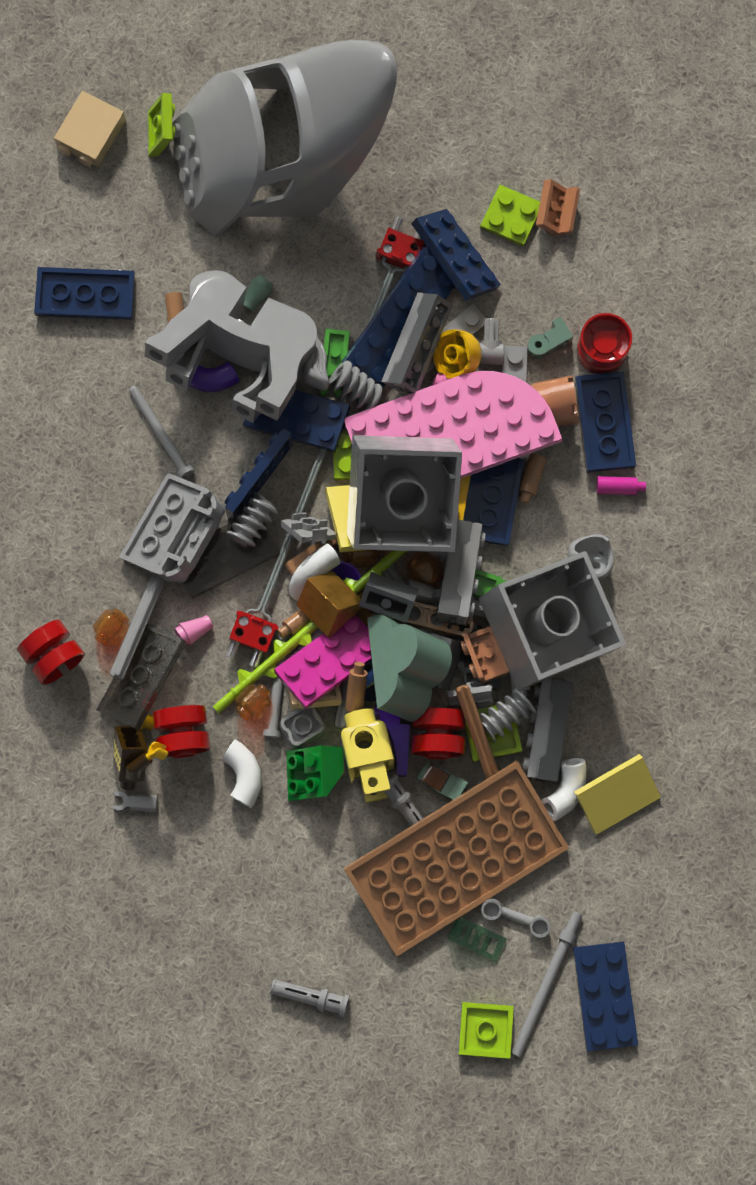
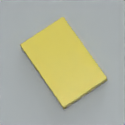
M350 485L326 487L325 491L340 552L362 551L360 549H353L347 535Z
M640 754L574 791L596 835L661 798L646 763Z

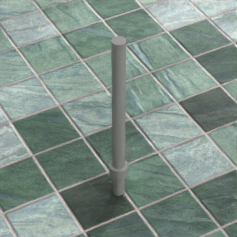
M573 911L566 929L561 931L559 945L511 1053L518 1057L522 1055L570 944L573 945L577 936L575 931L582 915Z

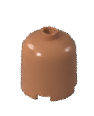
M573 375L540 381L530 385L545 399L558 427L579 424Z

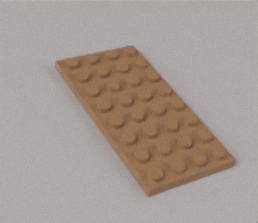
M515 761L343 869L397 957L563 853L569 847L520 764Z

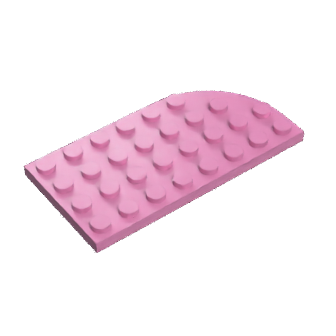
M477 371L463 374L419 390L416 393L408 394L346 417L344 420L351 442L352 435L452 438L462 451L461 479L563 442L552 411L539 392L515 376L495 371Z

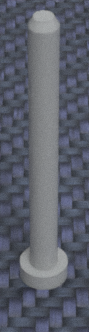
M132 386L129 389V393L177 467V476L185 479L193 474V467L186 465L138 387Z
M279 635L278 640L287 642L289 639V635H287L285 638H281ZM286 656L276 664V667L286 661ZM278 677L273 679L268 729L263 730V737L280 739L281 732L277 730L283 683Z

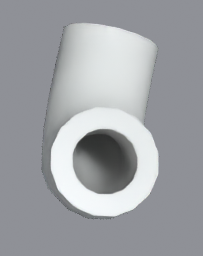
M324 544L310 554L293 573L289 584V594L294 600H299L307 578L325 574L340 564L337 553L329 544Z
M235 739L222 759L236 774V785L230 796L252 809L261 789V769L254 754Z
M571 758L561 762V781L559 787L552 795L542 799V803L553 822L571 812L579 802L574 791L586 785L587 771L586 761L582 758Z

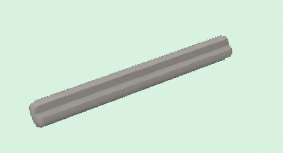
M152 574L110 670V676L115 679H124L165 583L157 575Z

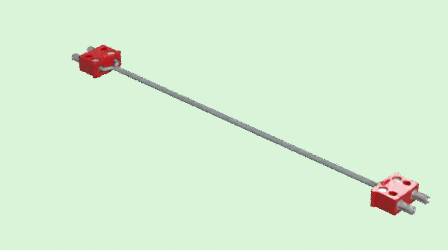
M395 217L392 228L388 227L382 245L375 254L376 259L381 260L382 264L388 268V273L369 322L385 301L395 273H403L407 270L424 243L420 236L417 239V232H415L414 237L399 232L403 222L402 218H400L398 226L394 230L399 217ZM388 264L397 266V267L402 268V269H398V268H397V269H394V270L392 271L391 266L388 265ZM341 393L338 401L345 403L348 394L343 396ZM320 448L295 514L303 513L327 450ZM290 533L286 535L259 608L248 609L246 612H236L237 619L228 640L231 641L226 654L228 658L234 643H236L230 659H234L239 645L255 650L249 664L252 667L259 652L254 668L258 667L262 654L267 653L273 634L279 628L277 624L272 623V618L266 614L265 610L293 539ZM262 610L263 616L266 617L268 621L253 616L249 613H258ZM240 630L243 635L237 636L235 632ZM264 639L266 644L260 645L259 640Z

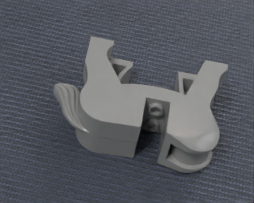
M219 270L207 271L195 276L190 283L188 306L172 318L164 330L149 337L145 342L144 357L166 367L165 381L187 391L205 349H210L222 358L239 366L258 371L260 375L250 387L235 395L231 413L252 423L261 413L278 420L295 392L296 382L303 377L305 382L312 387L320 390L328 388L327 355L324 346L317 338L316 325L309 315L268 298L251 326L247 325L244 321L240 320L244 309L246 286L231 274Z

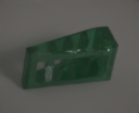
M459 917L454 921L447 939L495 962L507 939L463 917ZM467 925V928H466V930H465V932H464V934H463L462 939H459V937H460V935H461V933H462V931H463V929H464V926ZM474 928L477 931L472 943L469 944L467 941ZM484 933L486 934V938L480 949L477 947V945L481 939L482 934ZM492 937L496 941L499 940L493 955L486 952Z

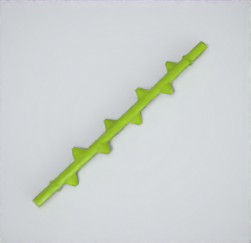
M392 550L358 581L346 578L344 582L358 594L365 588L371 572L382 575V572L390 568V565L406 551ZM310 620L305 627L287 642L278 639L274 640L275 653L252 673L242 669L238 670L239 684L234 688L232 687L230 692L213 705V708L218 713H221L234 700L240 698V695L263 675L274 679L277 678V675L274 673L276 664L298 645L307 646L311 643V634L318 627Z

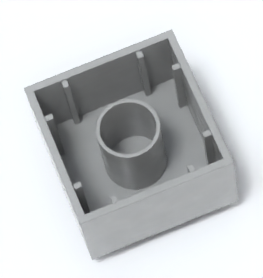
M352 435L347 535L353 549L455 552L462 451L452 438Z
M586 551L501 583L478 598L518 691L603 657L626 645Z

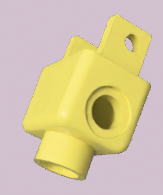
M361 709L350 712L344 716L347 728L342 730L341 740L351 783L354 782L355 778L360 777L365 803L388 799L384 792L390 790L386 771L394 769V757L386 724L383 721H376L373 709ZM362 741L372 744L366 749H361L357 746Z

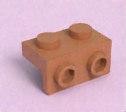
M552 179L544 180L536 226L556 236L572 233L580 189L578 187L565 188Z
M490 626L471 634L467 632L462 633L464 641L460 643L465 656L470 655L473 664H470L469 667L474 679L479 677L480 682L483 684L510 674Z

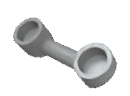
M490 898L482 904V915L488 920H496L501 916L530 927L531 933L538 938H543L550 932V922L542 915L530 917L503 907L501 902L495 898Z

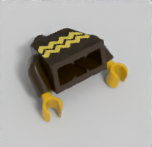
M143 713L137 725L115 726L113 765L120 782V787L124 790H132L135 788V782H142L144 780L145 769L152 763L154 757L164 760L168 755V751L164 750L166 745L159 742H153L149 750L147 748L141 730L144 727L150 731L154 728L153 716L149 713Z

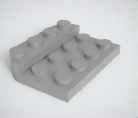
M167 473L119 558L159 576L164 581L185 582L219 526L225 513V508L220 500L205 487Z

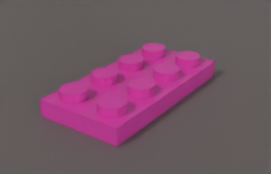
M355 614L331 638H328L323 633L276 667L274 673L306 710L349 678V671L354 669L355 662H363L364 666L372 661L369 630Z

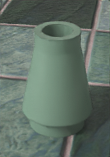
M259 274L256 278H252L245 296L244 307L253 312L273 292L271 289L274 284Z

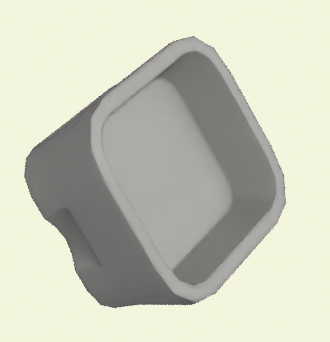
M317 708L296 709L284 716L278 725L286 742L294 750L302 749L326 734L328 728Z

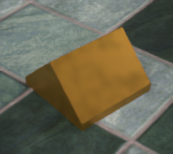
M333 571L307 578L297 603V607L328 638H331L362 608L359 606L361 598Z

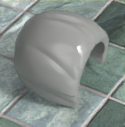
M594 534L578 538L572 542L568 549V558L586 551L598 580H602L609 575L614 562V553L609 538L605 535Z

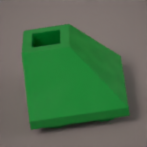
M321 745L286 751L288 801L327 797L344 773L343 747Z

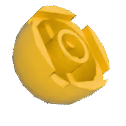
M457 329L446 330L440 336V341L433 354V361L439 373H443L446 378L452 379L463 374L475 372L481 362L482 349L479 341L471 333Z

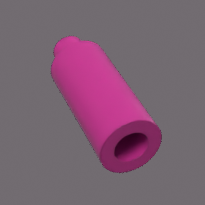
M597 476V494L637 495V491L646 492V482H638L637 478Z

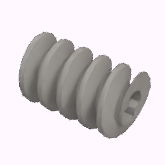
M350 361L341 363L329 379V384L336 381L335 390L342 386L344 387L342 391L343 396L351 392L349 398L351 402L358 398L357 407L366 404L364 411L375 407L381 398L382 386L375 384L372 378L367 379V375L364 372L360 373L358 367H352Z
M256 492L254 495L257 499L251 498L248 501L251 507L245 506L243 508L246 516L239 514L237 517L241 524L233 523L231 526L235 532L227 531L226 533L243 547H247V545L255 547L256 544L252 538L261 539L258 529L266 531L267 528L263 522L272 523L273 521L269 513L276 515L279 513L270 501Z
M516 689L512 691L513 698L508 695L504 697L505 704L500 701L496 703L497 710L492 707L488 708L489 716L484 713L480 714L483 728L494 743L497 742L495 738L496 733L501 737L505 736L503 728L513 731L511 722L521 725L520 716L528 720V710L536 714L530 701Z

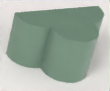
M381 614L373 615L367 618L377 708L413 722L420 718L427 710L431 701L432 687L438 685L446 677L452 661L451 649L445 641L412 626L402 624Z

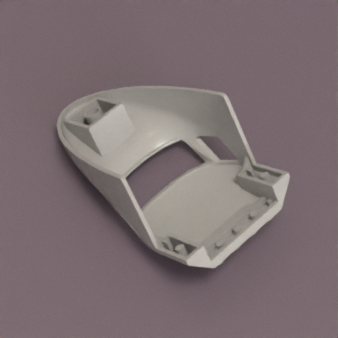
M342 40L316 46L284 57L221 72L208 80L172 122V126H175V137L173 140L175 158L178 160L179 178L183 184L184 202L187 205L188 213L213 236L221 235L239 217L318 216L341 192L359 169L382 130L392 104L397 80L396 61L391 50L378 41ZM290 88L299 127V158L293 163L266 171L264 131L254 89L283 90ZM292 178L282 195L252 202L261 186Z

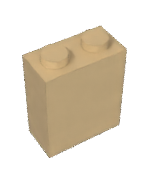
M81 91L54 137L58 151L66 156L72 154L78 157V160L85 166L91 167V165L99 167L126 121L124 111Z

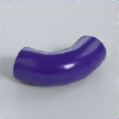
M225 362L215 368H206L199 364L189 387L202 392H220L238 384L240 380L229 362Z

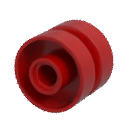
M600 313L591 317L584 324L577 343V356L582 366L595 374L617 371L625 362L632 345V332L629 325L624 319L612 313Z
M60 619L53 620L37 628L17 647V652L26 664L29 665L37 662L32 672L41 685H48L63 676L58 669L61 664L65 663L70 671L85 657V653L75 640L64 643L69 638L70 632Z
M176 706L153 712L154 730L169 732V734L155 739L156 742L166 745L164 750L168 751L167 757L187 758L210 750L209 733L194 731V728L207 724L205 706Z
M427 708L420 718L412 722L413 728L426 731V734L412 736L413 755L425 756L428 759H451V757L465 755V738L451 735V732L461 731L466 727V720L462 710Z

